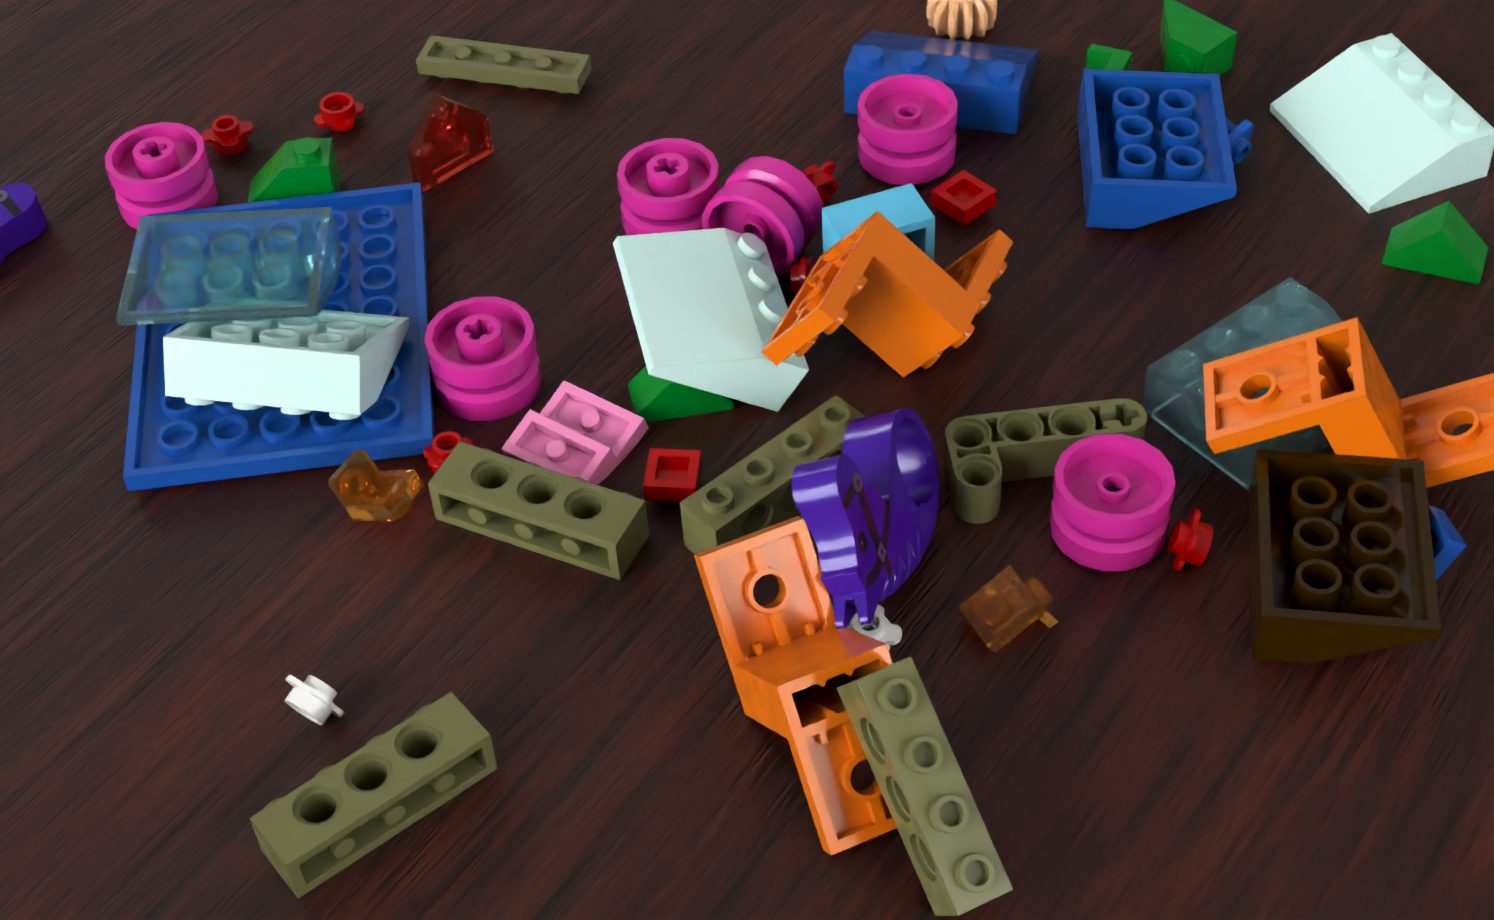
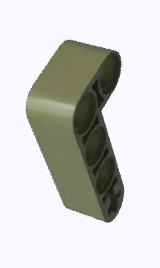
M1116 398L955 418L945 428L944 474L953 510L960 519L972 524L990 522L997 517L1000 511L1002 482L1054 476V469L1061 453L1076 441L1096 434H1123L1145 441L1147 411L1137 401Z

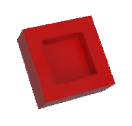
M962 170L931 190V205L964 226L994 207L997 202V190L965 170Z
M650 448L643 483L644 500L681 502L699 489L702 470L701 450Z

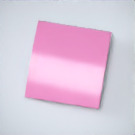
M563 381L540 414L531 409L527 412L501 450L504 454L526 463H535L542 468L570 477H579L589 483L598 485L629 455L649 427L643 417L569 382Z

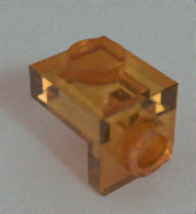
M354 450L328 480L329 487L354 521H393L402 517L409 511L412 506L411 501L425 485L414 469L379 471L365 450Z
M1010 565L959 606V609L981 640L994 653L999 651L1038 618L1049 628H1052L1059 622L1047 606L1054 598L1034 574L1025 580Z

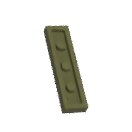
M430 35L416 58L418 74L434 75L440 78L472 80L479 83L504 84L519 88L543 89L563 94H579L592 69L591 58L587 54Z

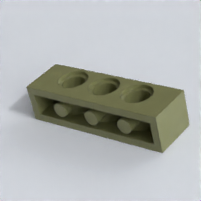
M835 395L681 501L680 509L684 546L694 554L796 516L800 517L801 513L796 507L791 486L794 468L797 464L842 455L843 439L847 426L852 420L866 416Z
M460 441L428 483L435 519L618 580L622 579L649 537L645 500L636 498L626 492H618L589 483L579 477H570L542 468L535 463H526L498 454L491 449L479 448Z
M912 657L902 659L837 687V691L935 916H960L1012 891V885Z
M452 692L448 693L434 703L421 707L413 716L386 733L373 737L364 747L335 765L322 769L314 778L284 797L274 799L263 810L250 817L262 853L299 899L497 770L491 736Z

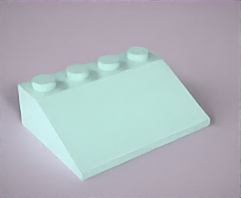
M1392 33L1353 44L1270 104L1269 111L1368 214L1485 177L1488 174L1494 151V128Z
M726 228L617 236L613 246L648 374L778 412L809 371L804 354L798 357L793 353L776 366L761 353L788 309L765 242L754 234H741Z
M223 301L163 337L165 396L185 398V403L190 405H208L215 401L232 402V406L239 410H255L263 406L280 407L282 413L289 415L307 414L313 410L329 412V416L333 419H355L378 400L409 329V318Z

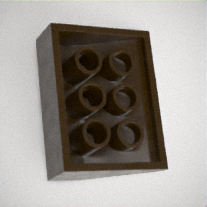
M1256 448L1248 488L1253 659L1311 664L1439 638L1441 621L1424 462L1421 460Z

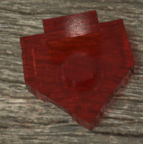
M436 94L407 149L413 183L421 182L422 191L425 192L493 153L488 117L479 110Z

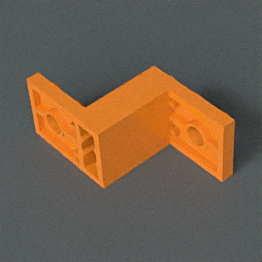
M876 211L819 257L761 353L777 366L793 353L798 357L806 353L822 331L830 335L843 324L903 378L920 366L923 369H927L937 361L946 348L952 346L956 349L971 336L975 329L971 322L974 316L989 302L991 294L988 290L991 284L1006 270L1008 264L1004 259L1013 241L999 229L943 270L880 212Z
M1358 317L1203 364L1206 441L1214 454L1320 425L1335 454L1423 461L1426 488L1494 470V373L1399 399ZM1270 388L1266 394L1254 399L1257 391ZM1464 424H1473L1467 432L1451 436L1456 427Z
M796 516L694 554L745 715L788 739L823 850L832 856L896 829V824L876 778L864 790L857 791L852 787L851 773L853 768L859 762L867 760L837 691V687L892 664L891 656L886 643L845 627L836 628L832 603L827 588L820 580L822 576L821 568L803 517ZM772 574L778 581L779 593L772 603L760 606L755 601L753 595L754 585L760 577Z

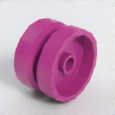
M915 74L887 76L871 83L860 94L857 105L858 126L860 129L858 135V158L862 168L876 179L898 185L928 183L943 176L954 165L956 156L957 134L955 129L958 101L953 90L939 80Z
M171 122L142 125L120 136L110 145L105 154V168L111 186L115 189L116 201L121 217L130 227L139 231L146 232V221L149 214L215 207L218 201L217 185L213 171L209 167V158L204 139L194 128L181 123Z
M683 138L657 139L645 142L630 150L619 162L617 171L618 191L622 199L620 206L622 225L626 235L703 229L702 214L720 186L719 164L714 153L700 143Z
M750 157L737 166L727 179L724 187L720 188L708 202L702 214L703 229L726 228L741 234L751 233L765 242L776 276L779 277L789 271L803 248L810 243L822 224V208L824 207L816 187L803 172L786 161L773 157Z
M500 297L468 298L454 302L439 311L427 325L424 343L432 368L431 376L434 391L439 404L452 415L469 421H494L512 416L532 402L540 391L542 372L539 356L536 352L537 341L534 324L529 313L516 302Z
M1096 434L1073 443L1061 453L1054 469L1053 478L1054 497L1051 502L1050 526L1052 538L1062 553L1082 566L1100 571H1128L1148 564L1162 551L1168 536L1171 518L1170 508L1173 503L1176 484L1173 466L1159 449L1142 439L1123 434Z

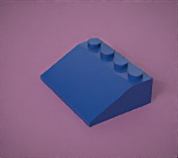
M871 31L853 44L844 68V113L857 115L860 94L875 81L887 76L900 74L925 75L943 82L953 90L958 101L956 127L1017 134L1037 64L1039 50Z
M1083 69L1077 118L1086 227L1135 229L1236 196L1237 186L1219 74Z

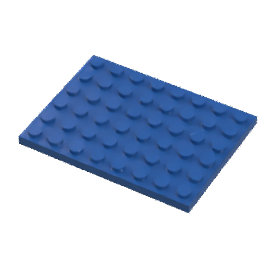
M421 182L147 215L123 479L128 491L421 455L425 447L432 446V440L435 437L432 368L424 343L427 325L430 323L424 196ZM223 301L409 318V329L378 400L355 419H333L329 416V412L313 410L307 414L289 415L282 413L280 407L263 406L255 410H239L232 406V402L215 401L208 405H190L185 403V398L165 396L163 337Z

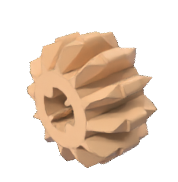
M927 0L926 17L928 25L935 28L936 35H949L951 40L963 37L969 41L970 36L984 37L985 31L994 27L997 15V0Z

